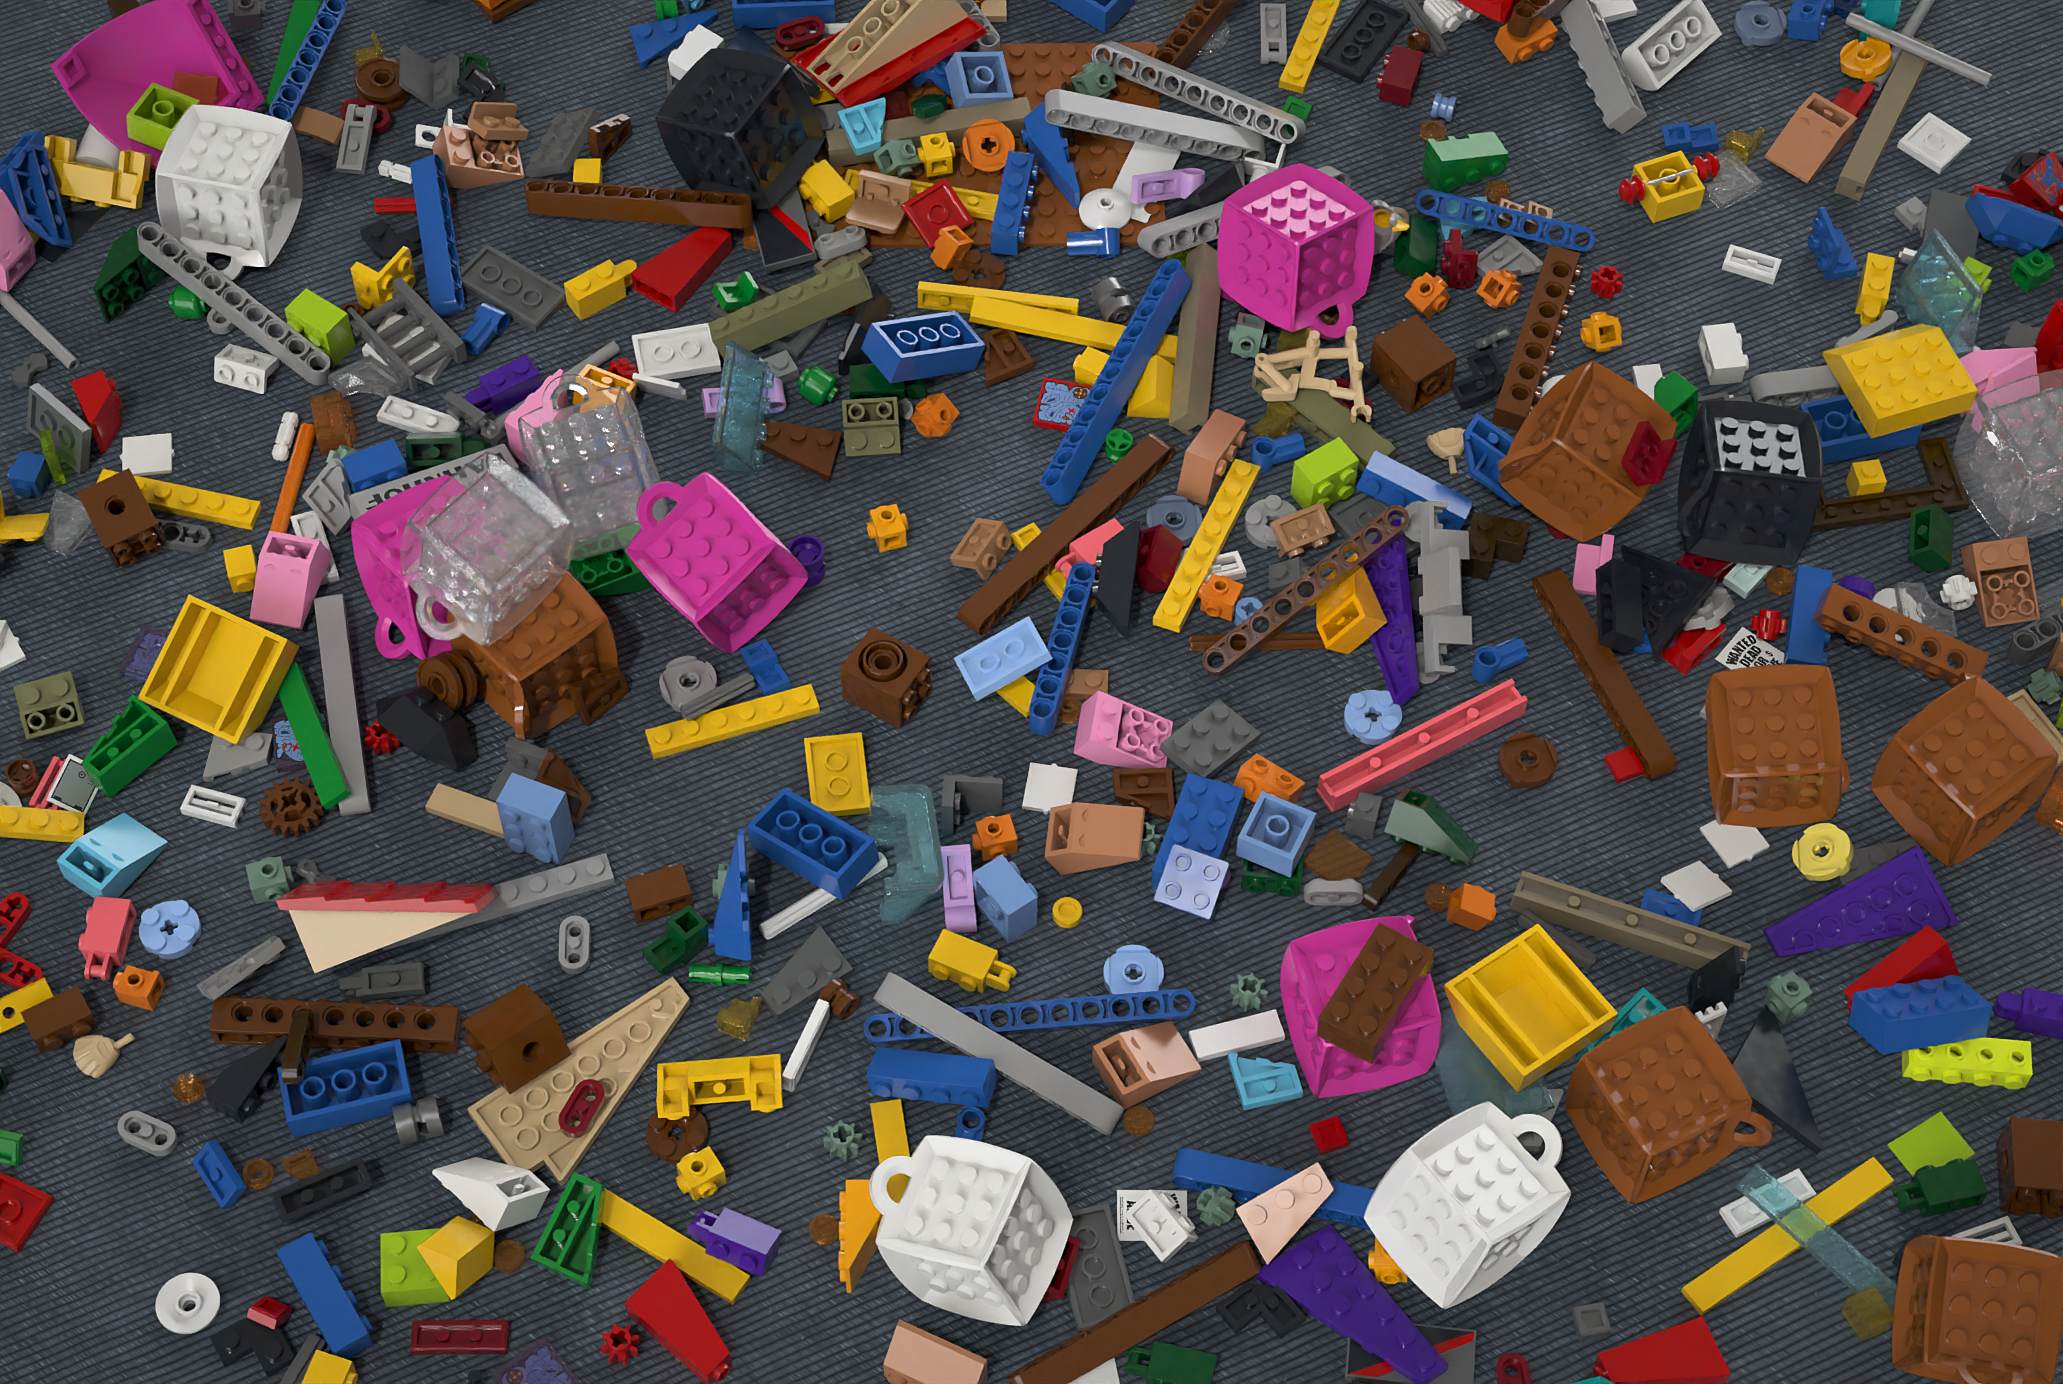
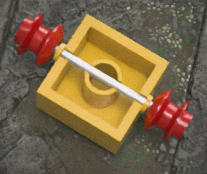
M1682 151L1634 165L1630 182L1627 179L1621 180V185L1618 187L1619 196L1628 204H1633L1636 197L1652 223L1700 209L1705 191L1701 181H1706L1708 174L1711 178H1716L1720 170V163L1716 156L1708 152L1705 154L1704 159L1700 156H1695L1693 166H1691Z

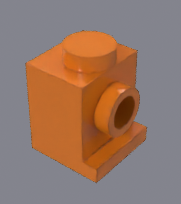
M957 225L939 230L938 233L941 236L934 243L935 249L930 255L934 263L944 270L953 268L959 259L964 258L974 242Z
M127 965L124 973L118 972L113 982V988L120 1002L150 1011L154 1010L166 986L160 972L155 970L150 972Z

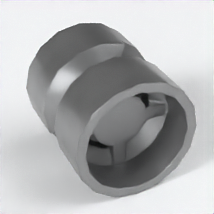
M1117 277L1105 279L1098 283L1091 292V297L1105 322L1128 325L1137 307L1121 279Z
M435 1096L420 1099L415 1106L405 1103L392 1107L396 1129L402 1146L418 1142L422 1135L427 1139L444 1135Z

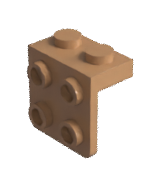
M862 169L859 173L857 197L846 214L845 221L860 228L866 227L878 230L884 234L896 233L906 216L901 209V205L911 199L913 181Z

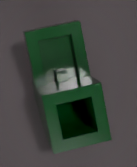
M689 904L666 920V934L644 948L642 956L661 976L681 962L686 965L705 945L708 938L709 924Z

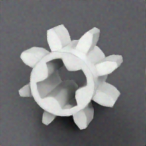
M1963 575L1949 577L1945 584L1942 585L1943 590L1940 591L1943 604L1948 603L1949 607H1952L1954 610H1963L1970 607L1973 601H1975L1974 595L1978 594L1975 582H1969V579Z

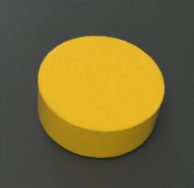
M1064 897L1055 902L1053 906V920L1058 926L1072 928L1080 923L1082 919V906L1079 901L1071 897Z

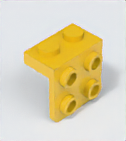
M405 246L397 252L379 273L359 262H356L350 268L357 301L365 309L374 310L393 298L392 281L401 277L411 288H413L416 281L411 252Z
M0 490V544L23 538L24 541H35L43 536L51 520L50 514L5 516Z

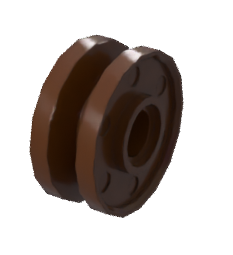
M388 57L373 58L364 62L355 74L358 99L384 106L389 113L401 109L409 101L411 93L405 91L399 85L400 62Z
M453 650L443 651L436 656L425 658L418 666L416 672L417 687L425 686L454 711L467 708L474 702L477 694L476 677L469 662L460 653Z

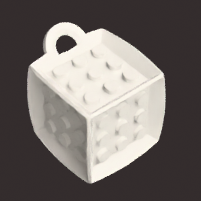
M192 105L172 131L155 172L159 219L163 229L206 262L207 252L231 256L229 266L224 270L218 271L232 282L241 275L245 266H270L292 230L301 205L303 188L302 165L297 138L290 122L272 116L230 107Z
M1486 1101L1449 1118L1432 1129L1396 1160L1375 1189L1365 1210L1364 1219L1376 1238L1403 1272L1441 1308L1448 1309L1485 1290L1511 1271L1538 1246L1559 1219L1571 1196V1190L1555 1168L1562 1156L1563 1143L1561 1135L1555 1125L1542 1116L1524 1114L1510 1119L1491 1102ZM1533 1131L1544 1139L1545 1151L1538 1160L1517 1139L1522 1133Z
M927 1135L917 1146L911 1157L894 1156L880 1163L873 1171L869 1182L871 1200L876 1209L883 1215L875 1242L891 1271L907 1289L922 1301L973 1319L1014 1326H1024L1028 1323L1055 1274L1073 1221L1061 1192L1039 1165L1031 1158L991 1144L950 1136ZM895 1174H906L910 1176L908 1185L899 1203H896L887 1193V1182Z

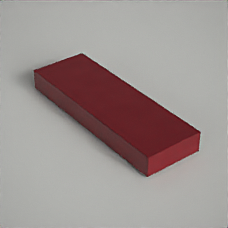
M413 1320L410 1344L411 1355L507 1354L509 1320Z

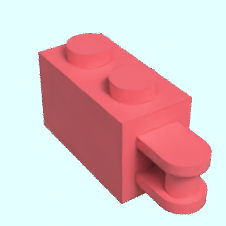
M1114 518L1070 543L1069 554L1062 557L1056 563L1055 568L1065 574L1064 578L1066 580L1072 565L1078 562H1087L1096 568L1097 553L1102 554L1103 544L1124 528ZM1095 569V578H1099L1100 571Z
M95 896L93 906L88 908L86 914L87 928L85 933H82L79 938V950L82 951L86 960L85 979L91 980L93 977H99L102 981H108L112 967L123 966L137 915L131 900Z

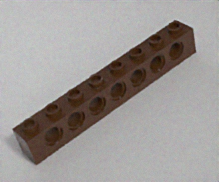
M1549 245L1495 406L1492 424L1519 431L1525 419L1534 408L1532 407L1533 402L1540 400L1543 387L1539 386L1540 381L1546 382L1550 366L1546 365L1547 360H1553L1556 345L1552 344L1554 340L1559 341L1563 325L1559 323L1560 320H1566L1570 305L1566 304L1567 299H1573L1576 285L1572 283L1573 280H1579L1583 265L1578 264L1580 253Z
M228 995L225 998L218 997L215 999L209 1029L215 1044L266 1046L283 1035H289L295 1011H312L315 1019V1032L311 1048L355 1050L400 1039L404 1052L457 1054L462 1019L459 1009L447 1004L432 1007L423 1006L418 1003H409L407 1005H393L389 1002L363 1004L356 1000L340 1003L327 999H319L317 1001H302L298 998L272 1000L264 996L257 997L256 999H247L236 995ZM252 1016L248 1021L241 1022V1019L244 1017ZM275 1018H282L279 1022L270 1023ZM342 1020V1023L339 1025H331L334 1021ZM365 1022H373L368 1027H361ZM396 1023H404L399 1028H391ZM427 1024H433V1025H434V1026H433L432 1028H430V1029H427V1030L422 1029V1027H424V1026L427 1025Z

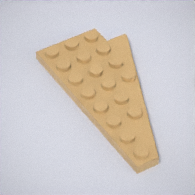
M671 977L568 1043L567 1045L572 1055L510 1095L501 1086L467 1108L469 1115L505 1164L527 1169L532 1173L545 1165L559 1185H564L689 1007L690 998L676 980ZM587 1079L597 1080L603 1085L606 1095V1101L585 1135L579 1138L565 1136L561 1132L558 1122L560 1112L575 1087L581 1081ZM588 1096L585 1100L593 1101L596 1097ZM573 1121L570 1126L577 1127L580 1122Z

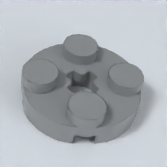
M1269 495L1266 499L1255 502L1248 509L1245 516V532L1248 539L1263 549H1267V546L1277 547L1276 550L1280 549L1271 527L1267 526L1268 521H1275L1295 513L1297 510L1293 505L1281 500L1277 495Z
M1716 587L1683 630L1689 631L1705 627L1706 630H1711L1721 624L1720 619L1735 606L1727 590L1723 587Z
M682 656L670 661L666 665V670L659 678L662 697L671 705L673 710L681 712L680 707L718 687L717 676L713 666L707 661L704 663L697 660L695 656ZM686 679H690L691 682L696 681L692 687L682 686Z

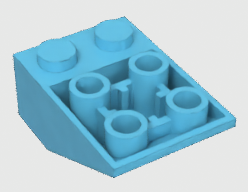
M122 813L78 838L56 861L64 878L93 898L95 896L118 898L169 843L126 813Z

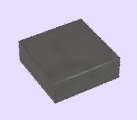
M1603 1302L1572 1307L1571 1313L1579 1341L1610 1336L1612 1331Z

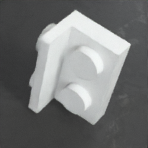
M229 344L215 356L214 380L264 394L267 390V377L279 367V359L273 355Z
M1150 1189L1123 1215L1159 1260L1166 1263L1187 1242H1195L1199 1237L1193 1231L1195 1229L1193 1222L1184 1214H1179L1174 1207L1176 1205L1175 1200L1166 1191L1161 1192Z

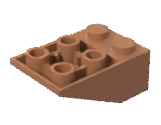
M1813 92L1798 108L1764 158L1808 184L1852 138L1857 117Z
M443 125L432 145L433 153L437 154L443 162L447 187L469 189L524 178L517 140H487L473 130Z
M2026 536L1975 543L1961 547L1965 576L1969 579V582H1975L1978 594L1974 595L1975 603L1985 628L2040 619Z
M1079 802L1051 807L1045 859L1060 875L1140 860L1145 809L1141 807Z
M1172 1021L1121 1032L1093 1046L1092 1063L1116 1102L1125 1110L1202 1071V1068Z

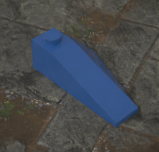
M1044 100L1024 117L1023 129L1020 130L1022 145H1027L1030 154H1035L1034 161L1074 209H1079L1080 189L1073 162L1069 161L1067 138H1063L1061 126L1053 125L1046 121Z

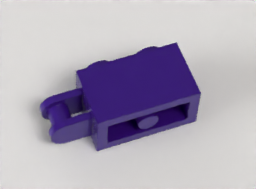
M526 354L479 377L480 387L469 391L465 396V400L482 412L491 409L496 416L514 407L531 393H535L542 386L540 372Z
M2028 987L2024 988L2021 995L2008 992L1999 994L1997 1001L1993 1005V1012L2000 1018L2014 1020V1030L2063 1040L2062 994Z
M724 1208L719 1216L705 1210H700L695 1216L696 1221H692L688 1226V1232L692 1237L707 1243L706 1254L761 1277L778 1254L782 1233L779 1229L728 1208Z

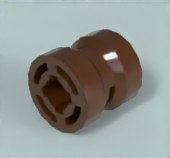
M18 758L11 761L6 767L5 775L17 796L22 798L33 796L41 779L32 761L26 758Z
M840 978L831 980L819 995V999L829 1002V1006L833 1009V1014L839 1020H845L851 1016L861 1003V998L855 992H850L847 989V984Z

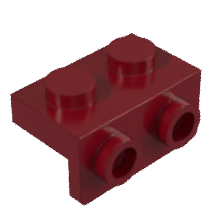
M1450 229L1448 240L1443 242V255L1445 257H1441L1440 271L1445 273L1447 288H1472L1478 262V251L1462 250L1461 229Z
M1649 420L1638 422L1620 463L1636 486L1660 483L1678 442L1675 438L1661 440Z

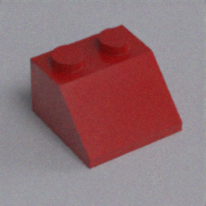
M103 370L71 381L85 421L92 428V436L100 453L103 454L107 452L123 423L120 411H123L124 408L119 396L116 395L118 391L113 379L107 380Z

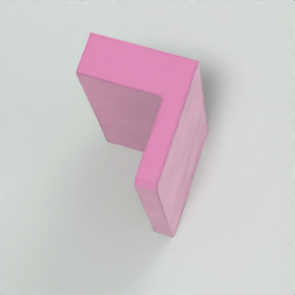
M1603 534L1600 546L1581 543L1577 545L1572 586L1577 593L1596 596L1595 570L1612 559L1614 535Z

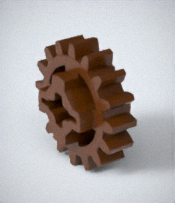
M286 777L284 778L283 785L274 782L273 791H264L266 799H260L261 809L259 813L265 828H271L273 835L276 836L282 831L285 839H288L290 833H294L297 838H300V831L302 830L311 833V824L319 826L318 816H324V810L316 789L312 787L310 780L301 784L300 778L296 777L294 782L290 783ZM308 799L311 801V806H310V808L307 807V806H308V802H307ZM274 807L277 808V809H276V814H277L276 816L273 815V809H274Z

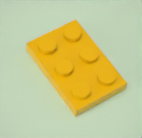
M862 732L804 738L811 803L835 817L871 813Z

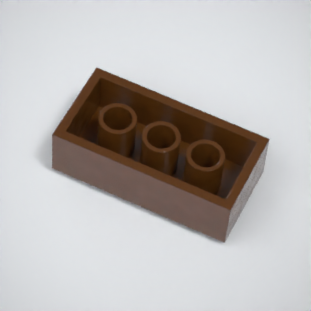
M1379 922L1318 1017L1317 1036L1373 1064L1431 972L1435 950Z

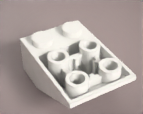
M478 1157L434 1169L432 1172L445 1188L455 1194L465 1207L475 1213L483 1221L484 1225L494 1232L535 1219L550 1191L530 1170Z

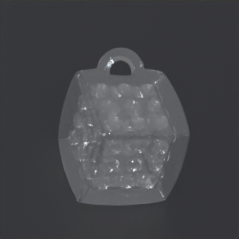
M2063 369L2025 377L1977 397L1959 430L1954 447L1953 460L1962 484L1977 510L2001 540L2026 536L2028 539L2063 528Z
M577 374L558 376L545 388L542 397V407L521 416L518 419V428L528 466L543 503L553 542L562 559L570 561L627 547L641 528L636 514L637 502L641 494L649 486L661 482L645 440L639 413L627 390L622 386L596 390L594 385L583 376ZM568 389L580 392L584 398L583 402L570 407L559 409L557 405L559 395ZM665 497L657 500L652 508L653 517L657 522L668 514Z
M485 452L475 458L443 483L408 520L403 532L400 546L401 571L407 583L419 595L416 602V616L421 628L429 636L438 640H451L465 634L483 646H490L525 619L564 577L574 550V525L565 512L543 490L512 465L492 452ZM435 600L445 606L456 617L452 623L445 625L435 620L432 614V605Z

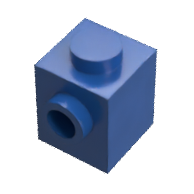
M23 451L19 452L14 465L10 466L8 470V481L11 483L15 494L22 497H42L53 472L47 456Z

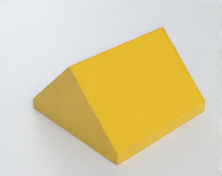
M1159 355L1150 358L1128 398L1127 417L1169 418L1174 365Z
M456 1216L417 1246L422 1257L451 1300L459 1296L493 1268L495 1232L465 1218Z

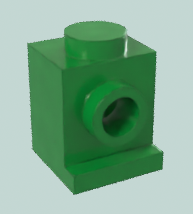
M2035 249L2022 258H2016L2008 276L2028 293L2051 278L2055 268L2054 260L2049 253H2042Z

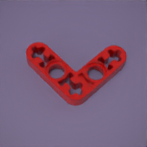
M18 892L7 895L0 903V926L7 927L6 932L0 936V964L6 961L13 963V968L9 972L0 973V982L15 990L33 983V981H28L26 984L24 978L19 975L20 972L28 978L35 976L36 980L34 982L44 978L41 969L37 965L5 950L31 914L32 908L27 897ZM21 904L22 908L20 910L14 909L12 912V906L18 907Z

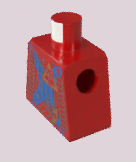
M2052 151L2035 161L2008 188L2028 208L2042 213L2051 209L2056 217L2061 219L2063 218V167Z

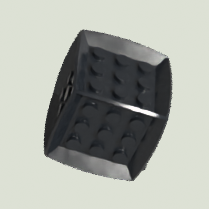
M711 48L680 79L655 117L666 150L676 169L691 190L748 194L751 197L752 210L753 208L771 209L782 199L806 171L825 140L812 100L791 65L769 56L742 50Z
M1711 400L1701 403L1688 435L1678 483L1677 529L1681 532L1682 540L1688 553L1740 564L1780 566L1797 563L1814 523L1823 482L1821 443L1815 422L1810 413L1778 405L1749 401Z

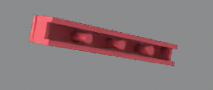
M1511 678L1320 775L1316 791L1331 813L1349 805L1351 801H1356L1359 792L1370 794L1526 714L1525 709L1528 699L1525 695L1521 696L1514 687L1515 682Z

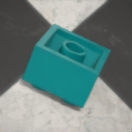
M1862 0L1859 12L1864 13V15L1859 16L1894 31L1902 0ZM1860 31L1858 42L1867 41V37L1873 36Z

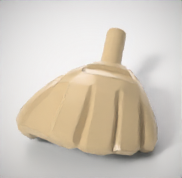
M1448 428L1433 435H1428L1426 438V443L1432 453L1449 461L1450 475L1457 474L1455 459L1459 458L1463 453L1464 442L1462 434L1465 429Z
M129 1033L117 1042L102 1035L82 1036L75 1041L73 1050L76 1065L86 1075L99 1078L117 1061L120 1056L119 1049L134 1040V1036Z

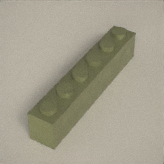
M855 258L709 322L711 339L725 362L871 299L873 296L869 281Z
M1294 367L1279 371L1287 380L1292 374H1301ZM1253 371L1251 388L1262 396V390L1271 387L1262 378L1256 377ZM1298 388L1295 400L1269 401L1321 444L1325 445L1340 437L1359 459L1357 472L1360 475L1363 474L1375 450L1394 460L1396 448L1388 439L1377 434L1368 423L1362 422L1357 417L1356 423H1352L1350 420L1351 410L1339 404L1327 391Z

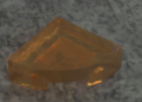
M309 1148L280 1161L283 1169L291 1177L298 1180H305L320 1173Z

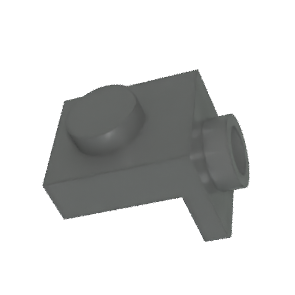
M1300 557L1270 565L1269 589L1274 595L1280 593L1311 569V567L1307 566ZM1304 585L1301 587L1306 594L1312 593V586Z

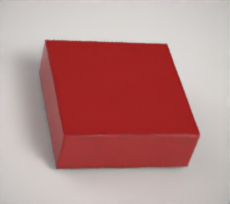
M1631 746L1608 754L1604 759L1617 784L1640 776L1645 770Z
M1338 1116L1309 1125L1310 1134L1320 1156L1349 1147V1140Z
M264 1296L249 1307L247 1318L275 1330L290 1318L293 1308L271 1297Z

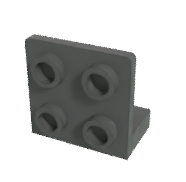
M406 45L400 47L399 85L405 91L411 93L436 111L459 97V86L457 85V80L459 79V57L451 53L445 58L438 60L435 64H432Z
M510 736L505 745L508 762L488 793V800L496 803L511 773L534 780L548 751Z
M962 774L944 775L941 803L942 835L953 836L954 825H960L961 811L1001 813L1003 779L993 776L966 777Z

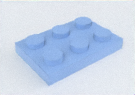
M1029 616L954 658L976 701L1053 659Z

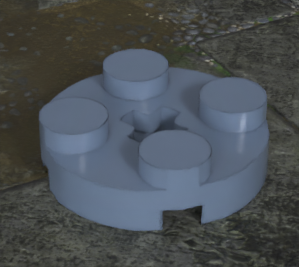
M1765 1L1748 2L1737 12L1734 29L1737 35L1742 38V43L1746 46L1778 44L1782 39L1787 24L1783 11L1778 7L1776 11L1774 8L1769 7L1770 3ZM1756 21H1760L1761 24L1765 25H1758L1756 24Z
M1177 495L1158 499L1156 504L1149 508L1146 516L1147 529L1162 524L1183 542V546L1191 545L1202 523V514L1197 505L1195 504L1194 507L1191 503H1188L1187 498ZM1171 518H1176V521L1181 523L1171 525L1168 522H1170Z

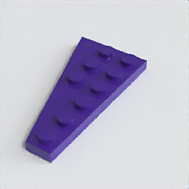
M1394 518L1390 524L1396 527L1400 526L1401 522L1399 519ZM1379 534L1371 544L1379 543L1382 536ZM1404 534L1363 566L1387 619V623L1372 634L1370 640L1393 703L1402 706L1419 689Z
M1914 845L1766 927L1762 931L1774 954L1781 957L1822 948L1904 935L1920 931L1927 925L1934 929L1960 925L1922 850L1918 845Z
M1331 1224L1262 1267V1270L1254 1276L1255 1279L1263 1284L1266 1282L1272 1287L1276 1285L1281 1288L1290 1299L1303 1306L1305 1312L1345 1338L1350 1337L1361 1344L1362 1348L1367 1352L1376 1354L1388 1362L1389 1367L1415 1384H1428L1448 1369L1447 1363Z

